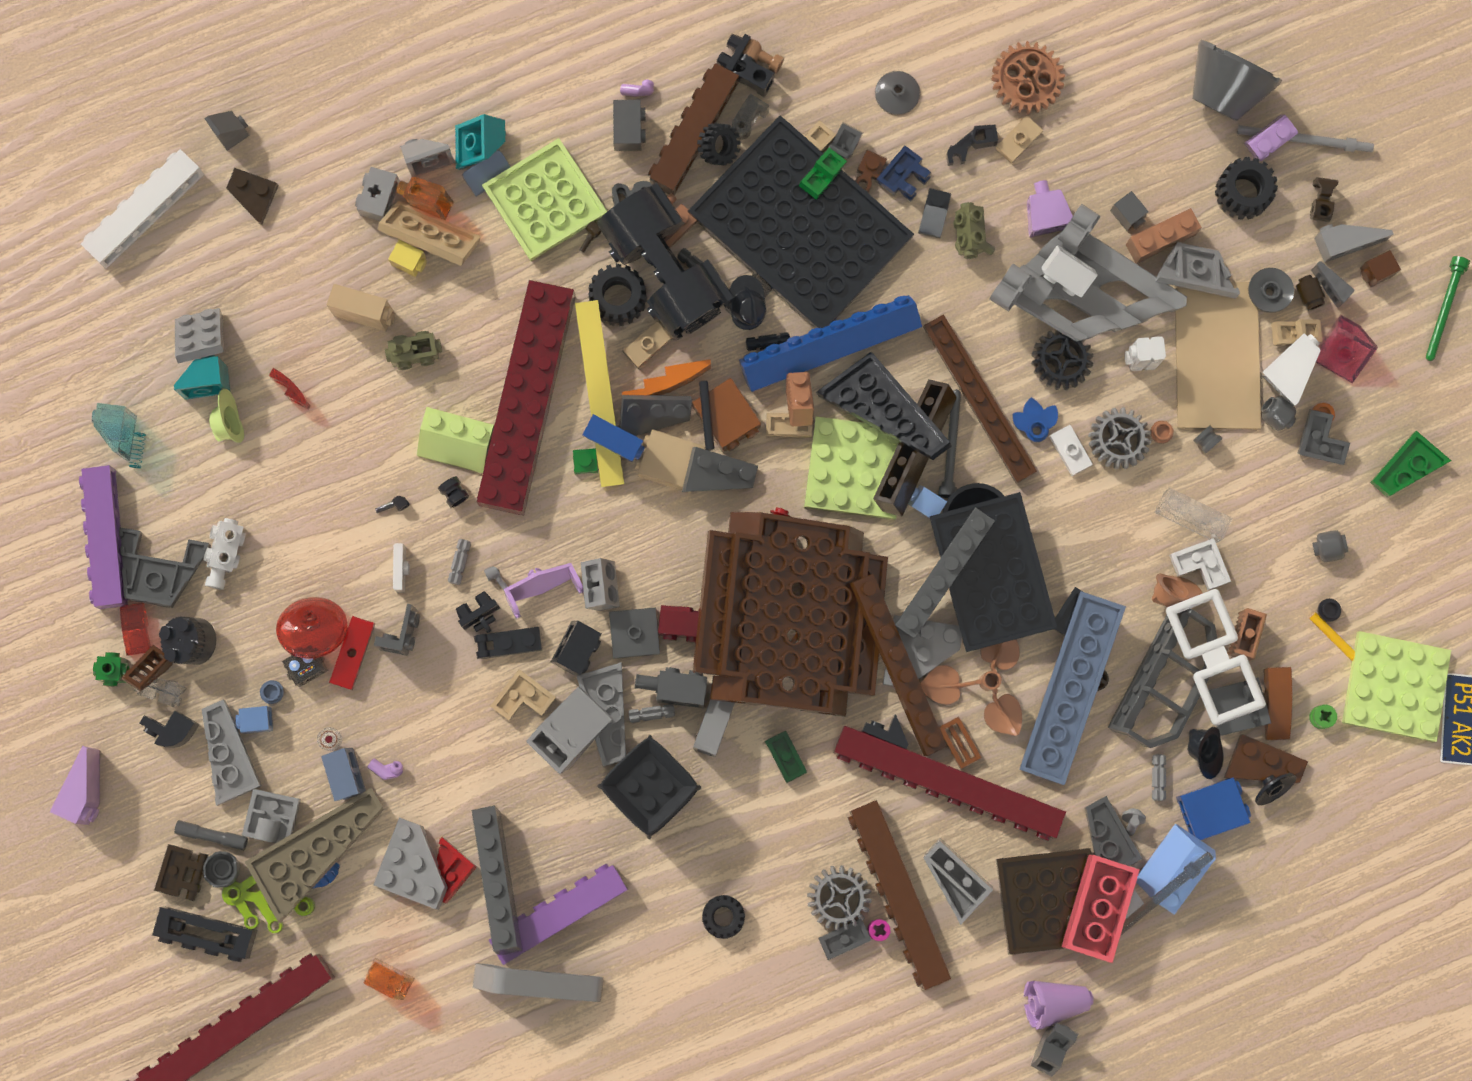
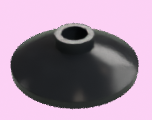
M1288 773L1278 777L1274 775L1267 777L1262 782L1264 786L1255 798L1257 805H1266L1280 798L1294 785L1296 776L1293 773Z

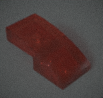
M273 368L269 377L287 388L284 395L289 400L309 410L311 405L300 389L287 376Z
M144 603L120 606V619L126 656L145 653L151 647L147 630L149 624Z

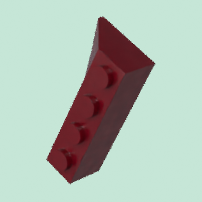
M661 605L658 635L663 636V640L677 641V637L686 638V642L696 643L699 609L694 611L692 607Z

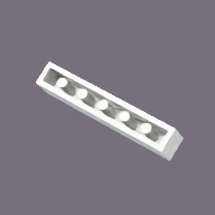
M181 149L177 153H172L161 168L155 169L144 184H140L135 188L132 196L120 202L117 210L111 216H106L95 231L89 232L84 237L81 245L106 269L181 198L204 173Z

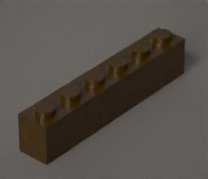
M928 379L917 404L937 428L942 431L957 397L949 384ZM899 442L873 500L882 512L902 517L929 458Z

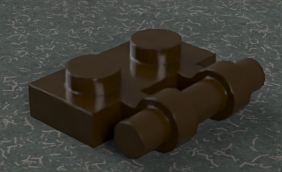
M168 844L154 891L179 897L183 888L188 890L185 899L195 901L197 892L200 893L202 885H200L208 854L199 852L197 861L190 860L193 850ZM188 867L194 869L191 882L184 881Z

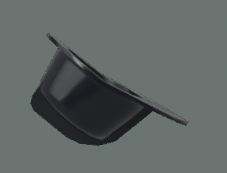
M742 275L737 277L729 288L736 299L730 304L731 317L737 327L743 330H752L757 328L765 318L767 309L763 286L757 278L751 275Z
M1211 727L1208 730L1191 729L1189 731L1188 754L1199 763L1202 776L1206 779H1213L1220 773L1224 760L1220 730L1217 727Z

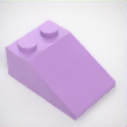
M82 746L50 812L72 823L89 825L90 822H94L99 813L97 808L100 804V750Z

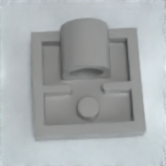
M253 789L242 836L277 843L293 834L301 799Z

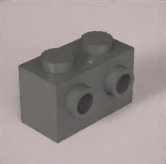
M613 100L614 151H642L641 143H646V129H641V121H646L645 107H641V100Z

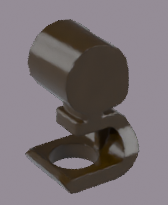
M1320 177L1313 180V186L1319 187L1320 192L1317 194L1318 199H1315L1311 206V220L1331 221L1335 202L1331 201L1330 197L1334 188L1339 183L1338 180Z

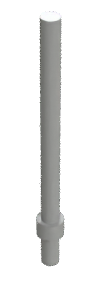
M1239 125L1237 134L1254 136L1263 128ZM1298 133L1289 140L1291 142L1343 148L1344 151L1354 152L1355 150L1373 152L1374 143L1360 142L1355 138H1346L1345 140Z

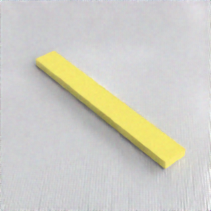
M598 300L575 303L591 417L594 414L616 426ZM595 443L601 487L624 484L621 457Z

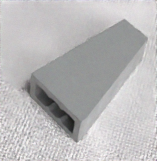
M710 700L693 750L716 758L735 703Z

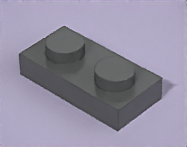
M856 920L857 926L855 927L852 923H849L848 930H845L843 926L838 931L834 930L818 938L827 960L871 941L862 920Z

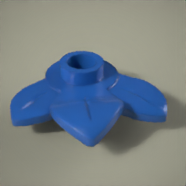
M1032 397L1025 403L1023 413H1013L1015 427L1025 432L1028 439L1033 442L1045 440L1049 429L1055 426L1058 420L1056 405L1049 406L1043 410L1042 406ZM1033 428H1039L1041 434L1035 435Z

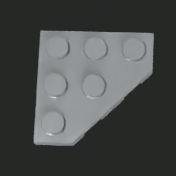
M894 615L893 621L895 624L901 616ZM926 621L915 638L896 626L918 679L960 650L962 635L959 626ZM885 667L883 685L893 686Z
M399 818L373 885L439 910L448 887L445 879L441 876L438 868L439 864L433 849L429 846L424 827Z

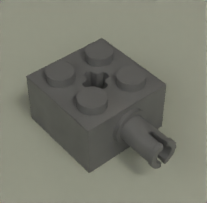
M666 667L665 671L660 670L658 677L636 674L635 689L656 691L657 703L704 709L707 677L701 673H693V670H689V674L680 673V669Z

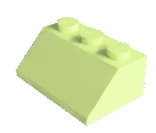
M426 407L420 427L417 456L483 474L494 425Z

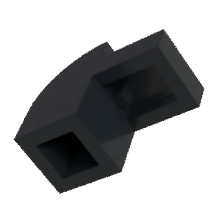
M177 711L173 712L166 725L145 715L139 722V724L145 727L143 731L155 738L159 735L154 744L166 748H177L186 744L200 725Z

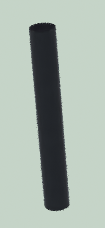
M700 381L699 389L705 450L712 451L715 450L709 386L708 381Z

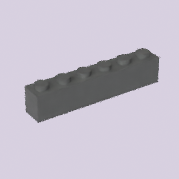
M977 508L972 511L895 624L897 627L913 638L917 636L995 520Z
M495 805L472 810L493 952L500 956L522 951L501 812Z

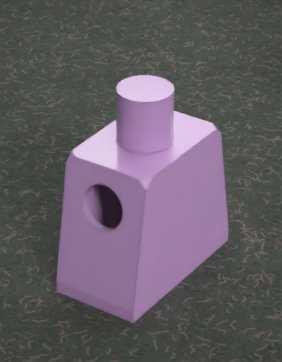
M1047 180L1034 183L1036 194L1029 196L1027 200L1029 237L1063 231L1073 215L1060 189L1050 191Z

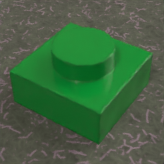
M596 448L573 450L575 474L598 473Z

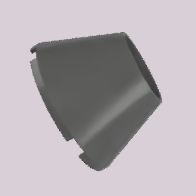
M1200 40L1192 99L1238 121L1281 84L1282 79L1274 77V74L1227 50H1222L1212 43Z

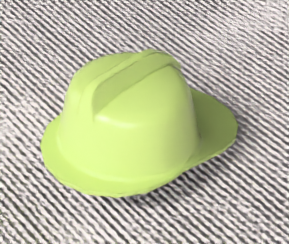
M222 389L218 395V407L212 410L209 423L217 441L232 439L236 443H241L244 440V429L239 419L235 399L228 389Z

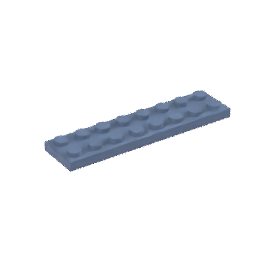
M1080 591L1019 770L1065 785L1126 606Z

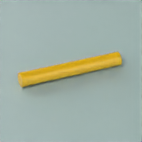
M1315 612L1309 619L1353 661L1355 651Z

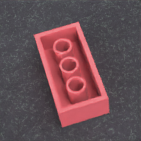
M1088 855L1062 943L1063 948L1113 963L1139 869L1096 855Z

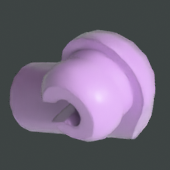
M643 80L642 85L622 84L620 93L623 96H650L654 92V83L651 80Z
M374 758L367 766V768L384 780L397 778L403 773V765L399 761L383 765Z

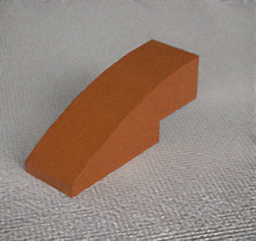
M1291 667L1263 669L1265 688L1263 695L1271 720L1270 724L1265 725V740H1289L1292 723Z

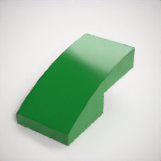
M829 147L816 161L810 172L800 181L799 186L817 200L842 170L847 161Z

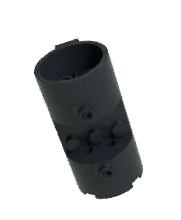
M656 182L652 186L643 188L620 201L600 218L597 226L609 242L608 244L612 248L609 253L616 263L620 261L626 265L644 257L648 264L650 263L651 266H654L656 269L653 271L654 274L664 285L647 300L650 306L647 310L654 320L658 318L662 322L672 339L676 341L683 337L681 333L691 334L713 320L721 313L720 308L723 305L726 308L736 299L708 259L686 271L683 269L666 241L685 222L661 186Z

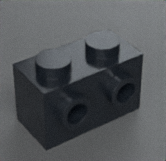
M578 620L571 621L550 663L572 675L585 673L589 668V658L592 652L595 653L601 644L599 639L602 633Z

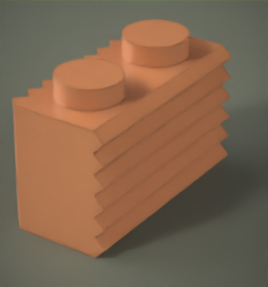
M808 372L788 373L786 378V396L790 425L792 427L811 426L814 418V404L810 374Z
M1246 608L1238 612L1237 625H1235L1238 640L1230 644L1231 647L1228 648L1229 652L1227 654L1232 657L1245 655L1248 661L1256 657L1267 614Z

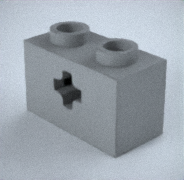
M370 167L369 173H365L362 186L364 188L362 194H358L355 202V207H357L360 216L377 221L382 220L392 207L400 183L397 174Z

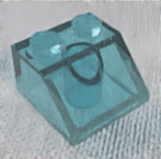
M97 403L96 409L92 412L93 426L114 453L124 460L130 461L137 415L125 406Z

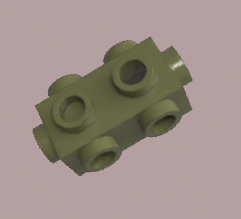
M972 202L962 203L960 205L961 209L955 212L956 216L953 222L957 230L955 248L958 251V255H962L966 259L977 258L978 254L982 252L992 255L995 247L986 242L984 207L976 206Z
M429 331L417 332L416 336L407 337L406 335L395 336L393 340L387 341L388 348L385 349L387 362H391L393 367H398V370L410 369L412 364L420 362L422 366L432 365L435 363L434 360L439 359L438 353L442 352L440 339H436L434 333H429ZM424 347L430 348L429 352L422 353Z

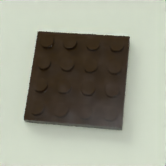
M1091 848L996 859L1008 955L1064 949L1062 943L1088 855H1092Z

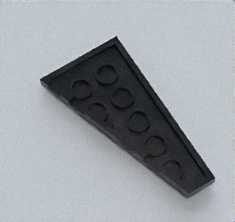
M872 351L816 392L818 397L931 460L936 459L952 447L950 441Z

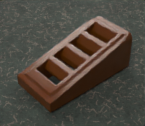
M152 645L122 676V680L141 692L173 665V662L166 660L162 650ZM149 665L153 670L151 671L146 666ZM142 670L143 672H145V673L148 674V675H147V676H144V675H142V674L139 673V672ZM133 676H137V677L140 678L142 681L139 683V682H137L136 680H134L132 677H133Z

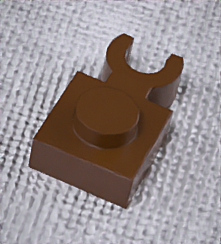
M866 150L857 170L862 175L857 177L855 182L857 184L861 182L866 183L865 191L869 192L872 186L871 179L877 181L887 162V158Z

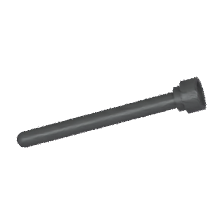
M958 389L953 390L957 399L950 412L948 440L952 447L946 453L944 481L939 486L938 496L942 498H949L957 490L953 479L961 392Z

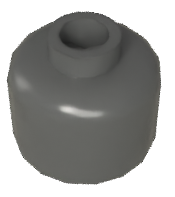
M1281 396L1269 398L1261 408L1263 421L1275 430L1289 429L1296 421L1295 406Z
M1338 530L1319 533L1316 537L1317 542L1312 543L1315 556H1320L1323 562L1341 560L1345 557V553L1348 552L1345 534L1341 535Z

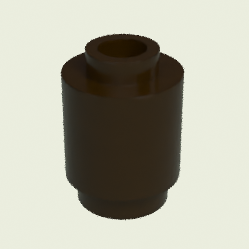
M1307 275L1298 280L1299 284L1296 285L1303 306H1306L1308 311L1325 304V295L1318 277L1313 278L1312 275Z

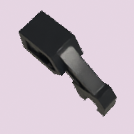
M996 124L974 126L973 130L954 146L950 145L946 154L947 165H953L954 156L960 158V164H965L967 151L971 146L974 149L996 146L998 142ZM978 134H983L984 140L979 139L977 141L975 139V136Z

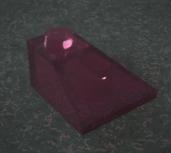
M1340 314L1319 347L1321 351L1316 363L1353 383L1378 346L1359 324Z

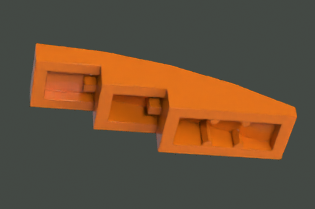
M709 359L665 366L666 376L643 379L645 388L624 391L622 395L662 396L670 393L711 369V361Z

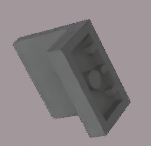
M407 604L400 639L395 635L383 634V637L376 636L374 646L380 651L408 656L409 650L413 651L415 645V637L412 636L414 628H418L420 622V614H417L418 610L413 605Z
M1257 677L1256 680H1257V683H1258V685H1259V687H1260V690H1261V692H1262V688H1261V684H1260V681H1259V677ZM1247 681L1209 690L1219 715L1255 701ZM1267 706L1218 725L1217 728L1220 730V735L1270 724L1271 720Z

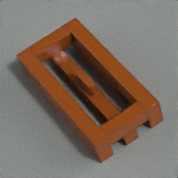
M959 716L939 727L944 741L960 769L982 758ZM956 724L974 757L970 758L952 725ZM946 728L949 729L952 737L954 738L957 746L959 747L962 755L966 760L965 762H962L960 756L958 755L955 747L953 746L950 738L948 737L945 731Z

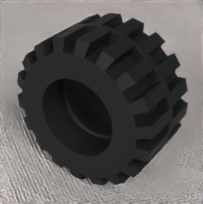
M1245 157L1243 160L1240 158L1236 159L1234 163L1231 162L1219 177L1215 186L1218 187L1215 191V196H1219L1217 203L1218 205H1223L1222 210L1224 212L1227 210L1230 212L1229 216L1234 217L1238 215L1240 220H1243L1245 216H1247V219H1253L1255 215H1261L1274 200L1275 193L1278 190V185H1275L1278 180L1276 176H1272L1274 170L1272 168L1268 169L1266 167L1268 164L1265 161L1261 164L1258 158H1254L1252 161L1250 157ZM1245 179L1253 183L1257 190V197L1247 198L1242 196L1236 189L1235 181Z
M611 264L607 265L606 270L601 268L598 270V275L592 277V283L589 284V301L598 300L602 322L605 323L607 321L611 326H614L615 323H619V326H624V322L631 324L635 317L638 319L641 316L640 312L645 309L647 296L644 280L642 277H639L636 270L631 271L630 266L626 265L625 268H622L621 264H616V267L612 268ZM614 285H622L631 291V297L625 304L616 306L609 304L604 299L605 292Z

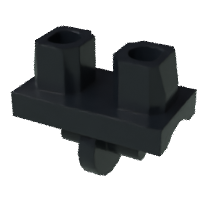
M483 591L475 597L480 608L472 612L467 603L456 608L460 619L458 622L464 630L473 626L476 632L485 628L487 633L492 631L489 624L496 621L492 613L499 610L500 607L495 599L492 600Z

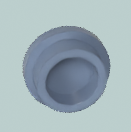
M270 680L261 686L260 696L264 702L275 704L283 698L284 688L279 682Z

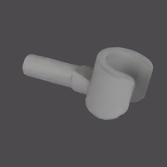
M492 566L484 570L488 581L496 579L503 590L508 587L496 567Z

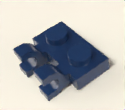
M904 145L879 175L877 183L893 195L899 190L911 202L916 196L917 188L907 183V179L913 173L925 185L930 179L931 171L920 165L923 158Z

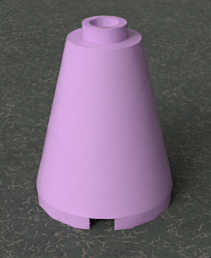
M1029 981L1024 988V997L1028 996V1004H1024L1025 1013L1032 1028L1036 1027L1035 1030L1046 1028L1089 1011L1094 1001L1092 992L1088 991L1085 986Z

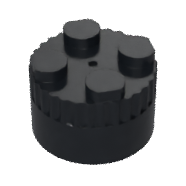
M181 616L172 618L166 626L161 627L159 632L164 658L173 663L203 664L211 658L216 648L215 630L210 622L203 618Z

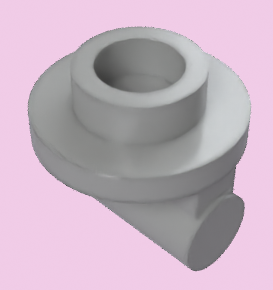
M1131 808L1122 814V819L1128 822L1126 831L1129 836L1134 835L1138 825L1146 822V816L1138 809Z

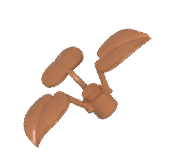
M1017 639L981 648V658L991 663V671L982 674L979 680L958 683V672L950 666L942 665L932 669L920 682L924 694L929 699L944 705L952 704L960 698V687L979 684L983 690L992 691V699L994 701L989 703L984 710V720L987 726L998 733L1012 736L1019 735L1022 727L1021 706L1017 699L1010 694H1004L997 699V688L1001 685L1002 679L995 669L996 666L998 669L1007 670L1017 664L1020 656Z

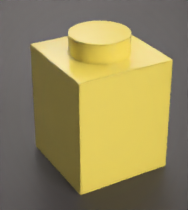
M400 239L388 258L392 266L414 277L417 276L418 272L424 270L427 260H425L426 256L422 250Z

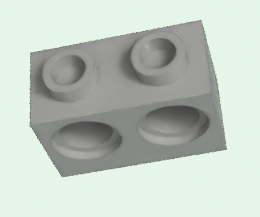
M598 558L581 562L585 608L603 611L620 607L615 561Z

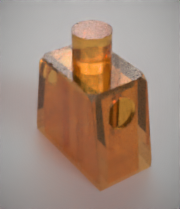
M412 177L409 183L400 181L396 192L403 195L410 206L442 220H446L454 204V201L443 186L417 177Z
M375 957L363 979V983L392 999L404 1000L415 978Z

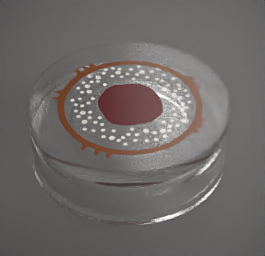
M332 727L322 729L317 736L318 745L326 751L336 750L342 742L340 732Z

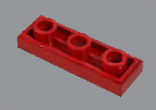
M352 616L329 683L353 690L375 623ZM355 649L356 655L354 657H350V651Z

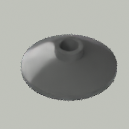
M892 71L883 75L875 88V98L878 105L884 111L894 115L910 112L917 105L920 97L917 81L910 74L902 71ZM900 87L902 92L897 93L894 91V88Z
M1264 268L1255 273L1251 278L1248 293L1252 303L1258 309L1270 313L1279 312L1291 303L1294 296V285L1291 278L1284 271L1277 268ZM1266 289L1272 290L1273 294L1271 296L1267 295Z

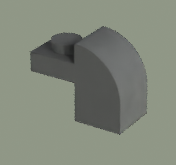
M1059 1023L1049 1026L1039 1042L1030 1066L1052 1077L1061 1068L1066 1051L1076 1042L1078 1033L1072 1031L1068 1026L1060 1025Z

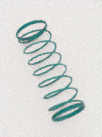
M134 432V436H146L145 433ZM129 465V467L141 468V465Z

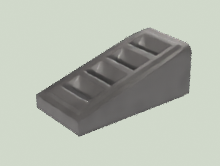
M1319 261L1311 269L1337 308L1355 291L1323 262Z

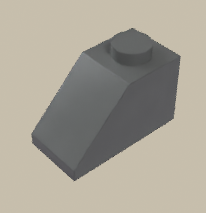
M233 111L209 115L204 118L227 151L249 136L245 129L248 127L247 123L241 115L236 117Z

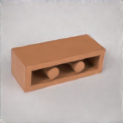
M1190 208L1130 237L1126 247L1134 262L1138 264L1175 246L1177 242L1181 243L1196 236L1202 227Z

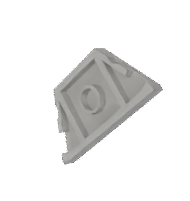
M1177 242L1156 277V282L1234 299L1240 295L1239 289H1234L1229 280L1232 275L1224 265V260L1219 251Z

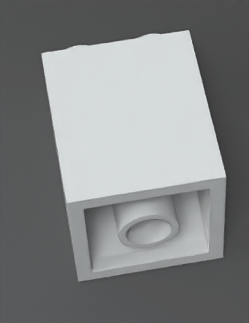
M1304 333L1261 373L1270 385L1293 406L1299 403L1321 351L1317 347L1320 345L1319 341L1311 334L1307 336Z

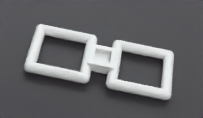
M1213 589L1169 606L1166 609V613L1184 657L1190 660L1202 655L1207 667L1194 673L1193 679L1212 724L1218 726L1264 708L1266 702L1247 657L1240 655L1229 659L1224 647L1236 642L1238 635L1219 590ZM1213 600L1227 635L1191 649L1177 613ZM1240 666L1255 701L1219 715L1204 679Z

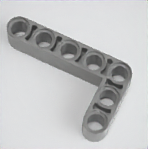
M482 963L475 964L473 988L490 993L601 1002L603 977L510 969Z

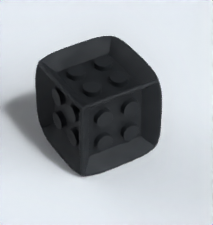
M648 735V738L634 747L598 785V788L603 790L611 802L638 829L645 833L648 839H651L652 835L662 829L693 798L697 790H701V786L697 785L685 768L651 735Z

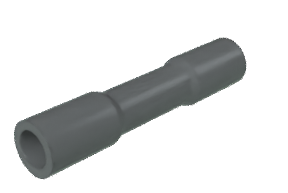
M180 820L177 821L174 834L202 839L242 851L246 849L248 837L229 832L224 833Z

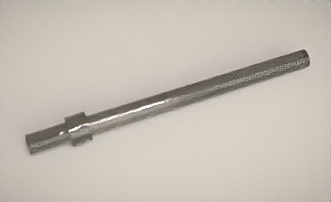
M1206 852L1195 862L1191 861L1187 864L1182 873L1125 919L1121 935L1186 881L1198 876L1201 873L1200 870L1214 859L1213 856Z

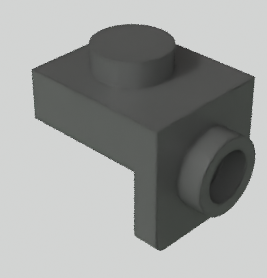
M843 122L829 147L842 158L849 159L852 157L863 132Z

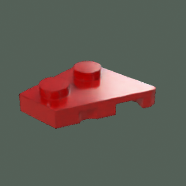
M441 837L439 840L440 848L437 862L441 876L445 879L448 887L442 901L447 904L477 866L448 840Z

